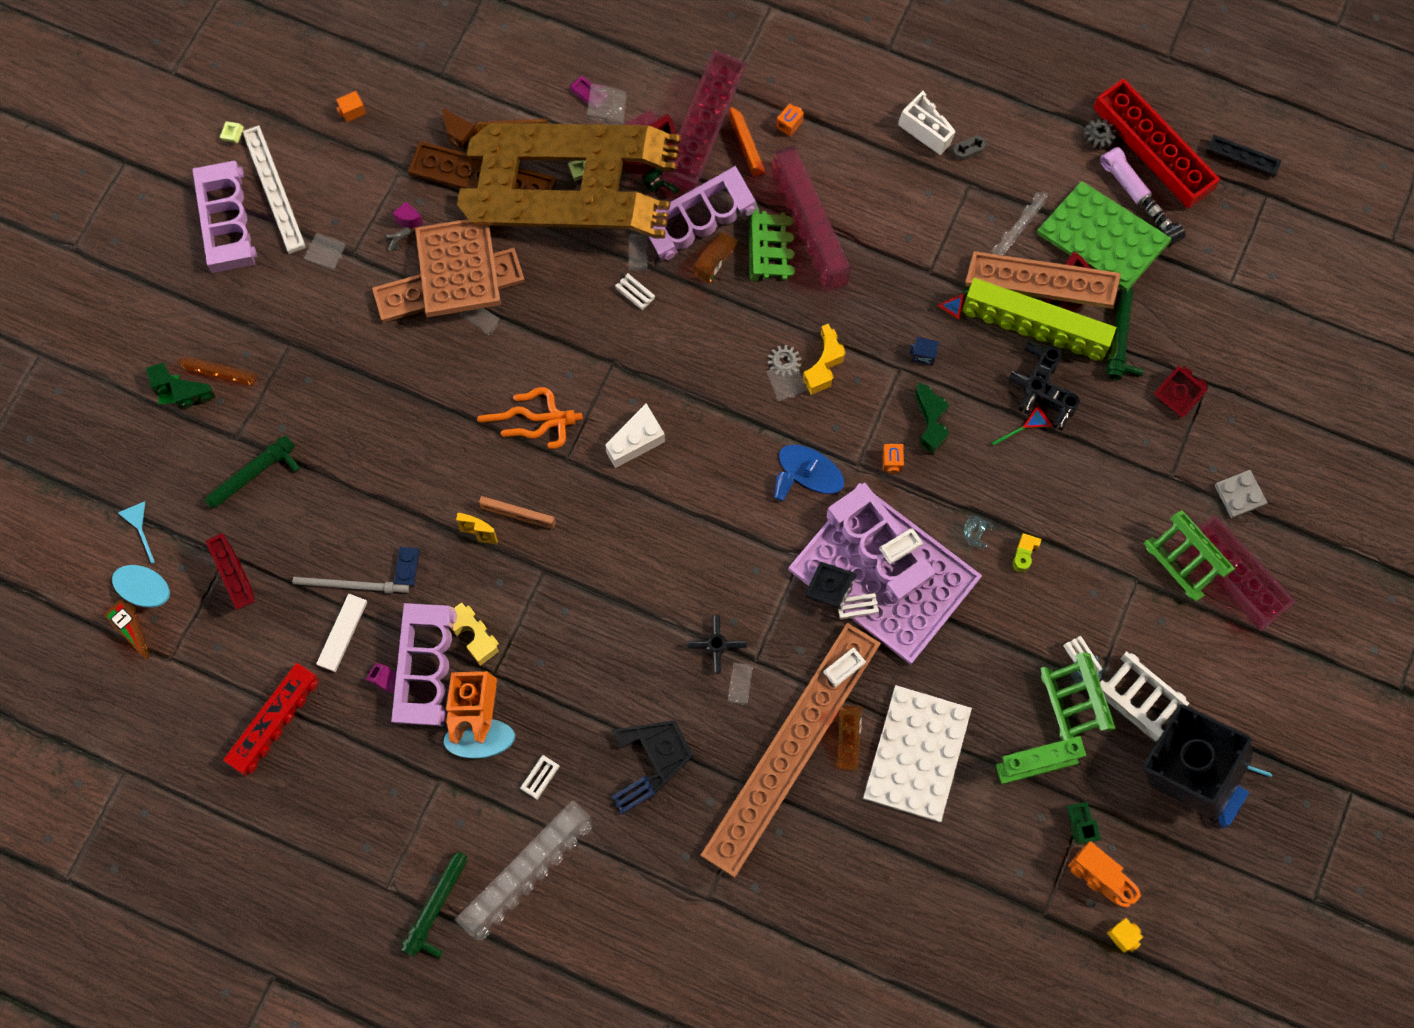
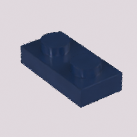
M399 548L394 584L415 587L420 554L419 548Z

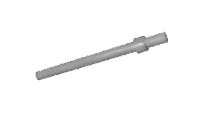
M293 577L294 585L384 591L388 594H393L394 592L409 593V585L394 584V582L371 583Z

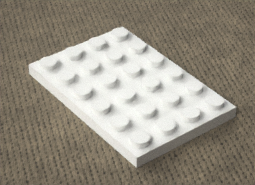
M895 685L863 799L941 823L972 708Z

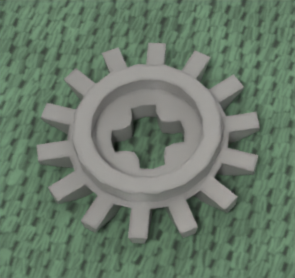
M787 345L784 346V349L777 346V352L774 349L772 350L774 356H768L772 359V361H768V364L774 365L770 369H777L776 375L782 371V377L785 376V372L791 376L790 370L797 372L798 370L795 367L801 366V364L797 363L801 360V357L796 358L799 352L793 353V347L787 350ZM784 357H787V361H789L790 363H786L784 366L782 365V362L779 360L784 359Z

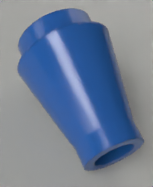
M779 472V475L776 476L774 499L785 500L794 483L793 475Z

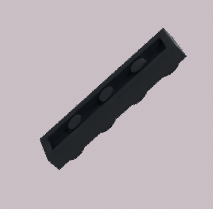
M1213 135L1206 153L1275 178L1282 161L1217 135Z

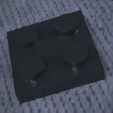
M820 561L807 588L805 597L841 610L857 575L855 572Z

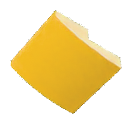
M457 513L456 521L461 532L476 534L478 542L497 544L498 540L495 531L490 525L476 517Z

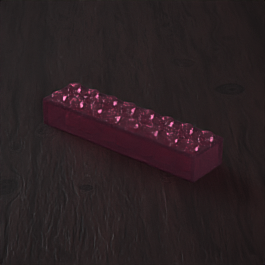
M713 50L678 135L681 136V141L679 144H674L679 147L678 159L667 160V162L676 163V171H663L661 180L687 191L697 187L747 63Z
M795 145L774 152V160H772L773 169H771L772 175L779 182L780 193L786 197V206L793 213L792 219L794 224H798L800 228L799 235L801 239H805L807 253L812 255L814 259L813 266L821 275L820 281L822 286H826L827 290L831 291L848 285L851 267Z

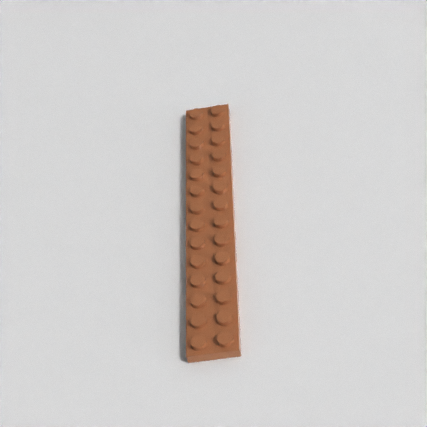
M849 623L846 624L703 850L702 858L735 878L876 653L881 644L880 642ZM854 647L866 661V664L835 688L823 671Z

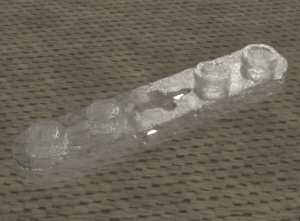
M1044 191L1035 194L1032 199L1033 203L1024 208L1022 217L1010 232L1006 231L1003 234L1002 242L999 245L995 244L990 252L991 254L1004 255L1043 207L1049 194Z

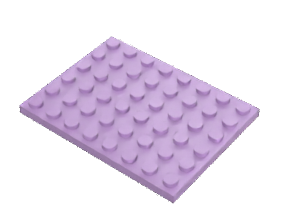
M876 496L904 532L913 528L921 539L923 545L917 549L936 571L932 580L898 604L894 600L891 601L885 592L886 585L882 584L875 575L876 565L866 563L859 555V544L848 541L843 534L842 527L838 529L836 525H832L829 521L826 522L789 566L788 570L808 586L820 561L855 572L857 577L847 597L875 593L879 613L853 617L851 619L911 665L981 579L982 575ZM867 508L850 520L848 527L853 533L863 534L879 524L880 521L870 508ZM883 529L866 541L864 547L869 554L880 555L882 553L879 548L891 541L893 537L886 529ZM906 555L889 565L887 560L881 564V569L883 573L893 577L900 575L914 564ZM866 600V601H860V602L847 603V604H844L843 606H845V605H851V604H857V603L870 602V601H872V600ZM873 606L844 610L843 613L873 609Z

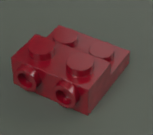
M1178 365L1155 391L1154 395L1180 417L1184 418L1208 391V388H1206L1208 384L1201 378L1196 380L1191 376L1193 372L1186 366L1180 367Z

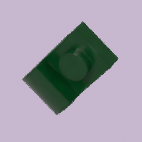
M1088 802L1067 806L1072 826L1070 829L1076 844L1083 845L1090 841H1100L1101 836L1097 821L1092 820Z

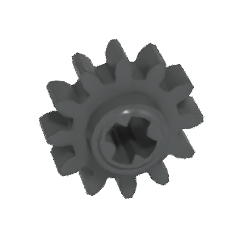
M1100 118L1097 119L1096 123L1091 120L1084 130L1083 138L1088 139L1086 144L1092 143L1093 149L1099 146L1100 150H1102L1104 145L1109 148L1116 138V130H1111L1113 123L1107 125V119L1101 122Z

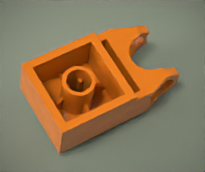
M488 671L451 672L446 711H448L447 726L449 740L453 744H458L465 730L472 727L475 741L479 744H483L491 727L497 678Z
M1091 841L1082 847L1068 865L1071 868L1070 871L1076 877H1082L1087 881L1089 888L1095 892L1098 890L1120 907L1128 908L1131 904H1135L1141 896L1139 888L1121 872L1123 867ZM1130 888H1132L1135 891V898ZM1124 891L1128 893L1129 899L1124 896Z

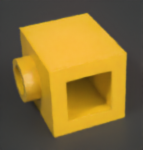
M1127 918L1121 920L1107 933L1123 953L1128 950L1133 952L1141 945L1138 941L1143 938L1139 927L1134 923L1131 924Z

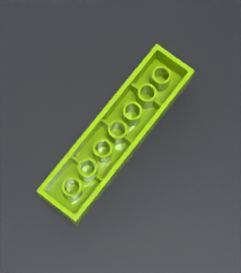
M973 278L962 312L969 317L983 319L986 323L1000 325L1003 329L1017 331L1023 336L1034 337L1040 342L1051 343L1058 348L1071 350L1074 354H1082L1095 361H1103L1117 328L977 278Z

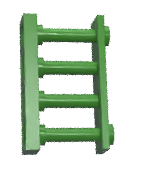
M1181 510L1170 518L1173 522L1172 527L1157 540L1153 537L1146 540L1144 545L1147 551L1154 555L1186 590L1187 596L1196 602L1205 596L1201 590L1216 576L1221 575L1224 578L1235 568ZM1181 531L1186 536V540L1169 555L1161 546L1174 534ZM1193 545L1199 550V555L1182 570L1175 560ZM1208 560L1213 569L1195 584L1188 575L1203 561Z
M1082 652L1076 654L1077 661L1075 664L1054 672L1052 668H1040L1042 672L1041 679L1047 687L1060 727L1059 734L1062 740L1075 738V735L1097 727L1101 731L1116 729L1090 653ZM1076 671L1082 673V682L1062 690L1058 689L1055 679ZM1085 689L1088 691L1089 701L1065 709L1062 701L1063 697ZM1091 708L1095 711V720L1071 728L1069 716Z
M1078 736L1003 756V763L996 764V769L1001 785L1078 765L1077 758L1087 755L1081 737Z

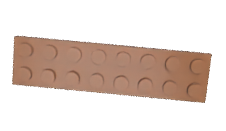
M515 248L493 253L499 290L525 282ZM421 274L372 288L382 323L425 311Z
M974 251L965 283L966 286L970 287L973 278H977L1027 296L1113 309L1121 273Z

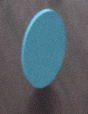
M127 565L120 567L113 574L112 582L115 590L121 597L134 605L147 608L158 607L169 599L170 589L168 584L158 573L149 568L139 565Z
M492 720L491 727L483 744H479L474 740V733L472 727L465 730L458 744L450 742L448 731L444 737V745L447 750L460 757L486 758L507 750L515 740V733L507 724Z

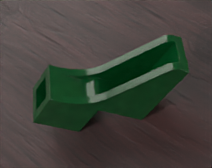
M164 362L146 368L150 386L156 395L166 394L172 390L174 401L179 409H187L194 404L200 402L207 403L211 399L216 398L209 384L172 377Z
M920 382L915 391V398L925 419L927 429L920 437L919 444L934 455L947 441L950 434L943 424H938L939 420L947 413L949 404L945 398L937 396L930 386Z

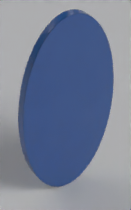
M788 445L781 449L779 459L782 467L787 473L793 475L794 480L799 484L823 494H835L843 489L844 478L840 470L821 453L801 445Z

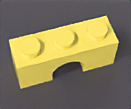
M460 603L455 607L457 621L451 630L456 636L464 631H471L475 634L474 640L466 647L481 666L499 652L497 648L499 643L493 635L488 636L486 634L487 628L481 620L478 622L473 617L475 613L470 606L465 607L463 603Z

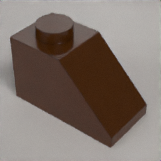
M444 108L442 112L449 143L456 148L459 147L464 150L469 144L470 139L476 135L475 127L472 123Z

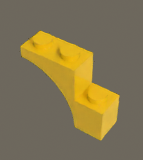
M829 324L821 327V336L824 343V351L821 358L803 374V381L811 395L831 387L833 374L828 368L843 363L844 355L846 354L843 345H839L837 341L838 337L835 330L831 329Z

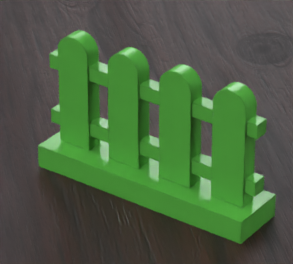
M758 208L753 214L748 215L750 281L757 282L760 276H763V279H768L769 276L782 277V280H787V277L790 278L795 273V268L787 265V261L793 259L794 251L786 248V244H791L794 239L792 233L786 232V228L792 226L793 219L790 216H785L784 212H780V215H768L767 211H762L759 214ZM767 227H778L780 232L767 231ZM768 243L781 244V248L768 247ZM768 260H781V265L768 264Z

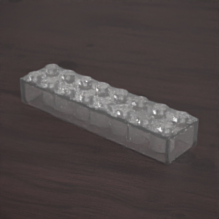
M572 800L455 921L474 940H484L490 933L489 929L494 924L498 925L505 918L503 914L508 909L513 910L520 902L518 899L523 894H529L534 888L533 884L538 879L542 880L549 873L547 869L552 864L557 865L563 859L562 854L567 849L569 851L572 850L578 843L576 840L581 835L585 836L592 829L590 826L592 824L591 817Z

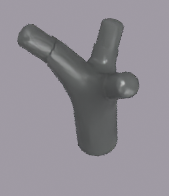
M408 227L397 233L386 235L387 238H392L388 251H391L396 242L401 238L411 234Z

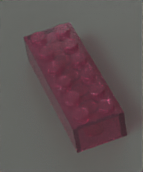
M1216 515L1199 527L1202 533L1235 568L1224 578L1218 575L1213 580L1260 631H1263L1296 602ZM1193 545L1186 550L1194 559L1199 555V550ZM1208 560L1200 564L1207 573L1213 569Z

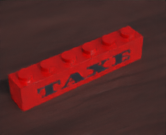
M296 662L223 761L246 777L256 770L257 763L261 757L264 758L268 754L269 746L272 742L279 739L284 726L291 723L296 710L305 704L307 695L317 688L318 677Z

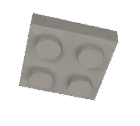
M1251 470L1217 482L1214 485L1231 519L1267 504Z

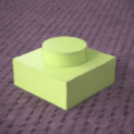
M226 122L220 138L224 141L238 143L244 127L239 123Z
M572 161L568 163L574 182L583 179L586 161Z

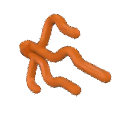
M538 387L528 393L514 395L513 400L515 402L527 401L538 395H545L550 413L534 414L524 407H513L504 413L480 415L477 417V421L479 423L510 419L516 414H522L531 421H546L536 431H529L524 428L507 429L501 431V436H523L528 439H535L541 437L549 428L558 426L559 439L547 444L548 449H557L566 442L565 425H576V421L583 420L582 413H575L574 410H558L555 407V399L551 390L545 387Z

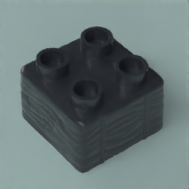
M1181 704L1174 712L1170 722L1159 737L1157 744L1144 762L1143 770L1148 784L1153 789L1210 818H1218L1251 764L1253 758L1252 739L1250 736Z

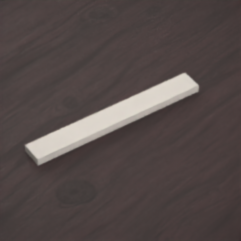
M260 126L242 131L288 253L291 254L306 248Z

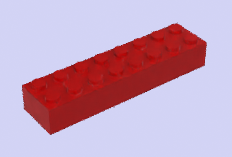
M1124 78L1097 97L1093 109L1103 120L1107 119L1108 125L1113 123L1112 129L1116 130L1117 135L1187 209H1190L1216 189L1221 179Z

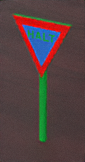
M1037 404L1024 426L992 442V445H996L1026 428H1052L1053 426Z

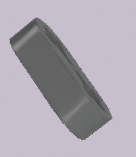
M974 136L957 143L954 146L953 157L958 161H964L981 154L986 146L985 139L981 136ZM960 149L961 151L965 152L964 154H962L961 152L958 153V150Z

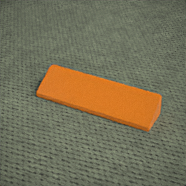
M731 107L729 109V119L753 177L764 174L765 169L741 112Z

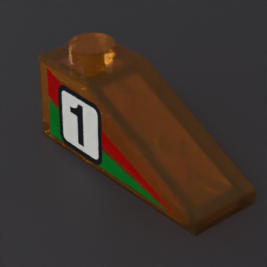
M722 232L703 251L694 264V276L710 284L737 245L738 240Z
M120 599L103 616L144 658L148 659L150 656L139 616L135 613L137 609L130 602L125 603Z
M842 705L840 709L837 769L858 770L863 706Z

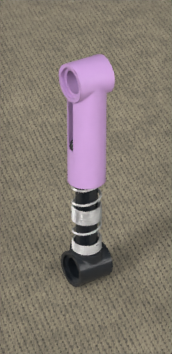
M1116 147L1100 157L1104 169L1112 172L1137 205L1141 204V207L1146 209L1145 213H1147L1151 220L1155 221V225L1159 226V230L1171 238V242L1167 247H1171L1186 237L1184 228L1179 223H1172L1171 220L1167 219L1164 213H1162L1163 210L1154 203L1155 200L1153 201L1150 198L1152 193L1127 163L1126 157L1120 148Z

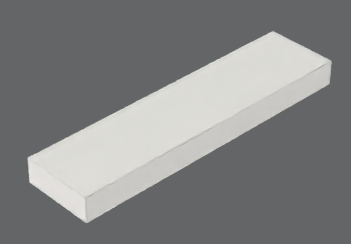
M348 594L317 661V666L336 673L366 607L367 600Z

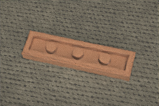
M481 496L479 501L483 510L549 529H554L556 524L553 516Z

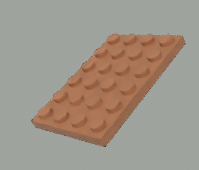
M469 219L415 228L427 317L501 305L489 225H473Z

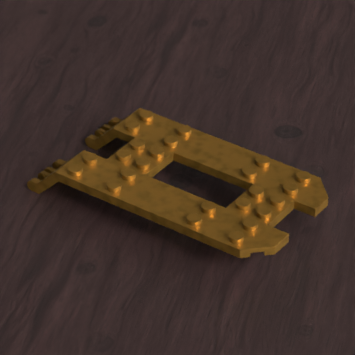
M490 123L469 141L467 157L469 159H483L477 189L460 188L457 205L473 225L631 229L655 239H664L666 231L663 229H653V227L667 226L666 220H668L669 215L665 212L657 213L656 209L669 210L670 202L659 201L638 192H618L623 161L643 162L665 172L676 171V163L664 162V159H678L679 147L675 145L668 146L667 143L679 144L681 136L666 133L649 125ZM519 161H586L581 190L514 189Z

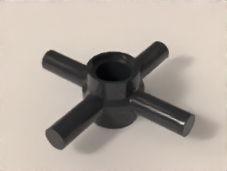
M714 615L713 635L707 641H687L688 649H707L713 654V674H721V654L727 648H746V640L727 641L721 635L720 615ZM714 641H719L722 643V646L714 648L711 644Z

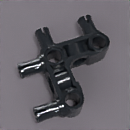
M1028 340L1024 351L1037 356L1039 359L1032 375L1026 377L1012 370L1008 381L1023 387L1022 390H1024L1025 397L1018 409L1022 412L1024 407L1027 406L1024 413L1029 414L1034 402L1037 401L1059 412L1052 426L1057 428L1058 424L1061 423L1058 430L1063 431L1068 419L1075 414L1080 398L1066 388L1062 389L1051 384L1050 376L1055 372L1059 364L1061 350L1056 346L1043 347ZM1047 355H1053L1055 359H1050ZM1032 385L1038 386L1039 390L1033 389ZM1066 402H1071L1074 406H1068Z

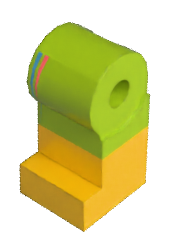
M1022 534L1013 560L1015 571L1023 573L1028 570L1032 563V550L1037 551L1041 539Z

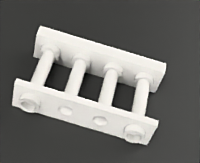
M1126 651L1120 658L1124 662L1122 667L1109 682L1102 680L1100 684L1106 701L1156 742L1163 733L1161 726L1178 706L1181 704L1187 706L1189 702L1186 701V697L1183 694L1175 692L1141 664L1137 656ZM1131 668L1140 677L1124 695H1120L1115 691L1114 687ZM1147 681L1156 689L1140 708H1135L1130 704V700ZM1163 694L1171 703L1156 721H1151L1146 717V712Z

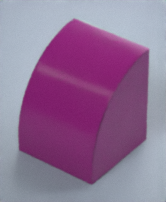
M407 201L393 212L395 221L402 227L417 228L423 225L421 215Z
M375 663L366 680L392 694L395 690L397 673L383 664Z

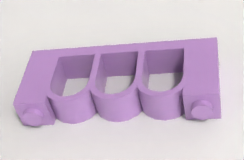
M235 160L193 168L206 261L211 273L255 265L254 258L257 257L255 246H251V237L245 227L248 216L242 205L244 200V193L240 186L242 185L241 178L244 177L242 167H239ZM224 188L236 189L231 197L208 202V191ZM228 210L240 211L239 215L233 220L211 224L210 214ZM233 232L243 233L242 238L238 242L215 247L213 236Z
M735 166L670 202L669 210H656L657 213H667L669 215L668 220L682 213L689 226L686 236L674 239L668 234L665 227L654 226L653 229H663L666 231L665 238H649L661 260H669L678 253L677 249L689 247L695 240V235L700 237L711 235L716 230L718 223H733L739 214L742 217L751 215L758 209V206ZM726 188L734 202V206L730 212L719 214L713 209L707 198ZM704 201L711 213V220L704 226H696L690 221L685 210Z
M863 483L828 508V521L832 525H836L838 529L842 527L843 534L848 541L859 544V555L866 563L876 565L875 575L882 584L886 585L885 592L891 601L894 600L898 604L934 578L936 571L918 549L907 554L914 565L900 575L893 577L886 575L881 569V564L886 561L883 554L872 555L866 551L864 547L866 541L883 529H886L893 539L904 533L866 483ZM867 508H870L880 523L866 533H853L848 527V522Z
M404 603L391 722L441 727L446 722L447 711L442 704L447 694L446 688L440 680L447 675L449 670V661L443 652L447 651L452 642V634L449 628H453L454 623L457 621L455 608L444 605ZM415 626L439 627L443 635L441 643L435 648L413 647ZM412 654L437 655L440 661L438 671L431 676L410 675ZM410 681L433 682L437 688L435 699L427 704L407 703Z

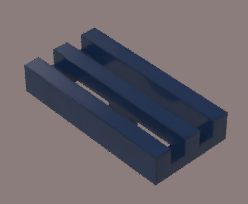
M644 776L613 795L612 798L616 800L617 803L615 804L620 808L619 812L624 814L656 793L647 776ZM645 783V785H644L643 787H641L640 789L636 790L635 792H633L632 794L628 795V796L625 797L624 799H622V800L620 799V797L624 796L625 794H627L628 792L632 791V790L635 789L636 787H638V786H640L641 784ZM648 789L649 792L626 807L624 806V803Z

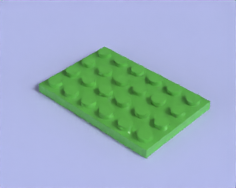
M1082 181L1037 230L1039 236L1071 256L1073 251L1078 253L1085 259L1091 269L1121 273L1118 287L1125 292L1132 287L1171 242L1169 236Z

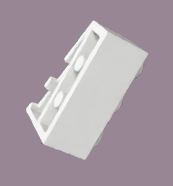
M922 91L902 111L898 125L941 155L951 145L956 131L943 115H939L935 109L936 106L928 101L925 92Z
M645 404L605 445L606 453L614 467L617 468L664 443L665 434L648 405Z

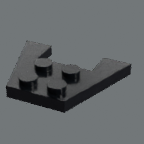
M675 720L613 730L621 748L638 740L641 741L657 772L656 775L648 778L656 794L693 757Z

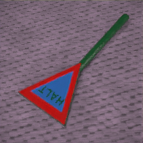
M968 286L961 295L937 305V307L959 320L963 298L968 293L970 287Z

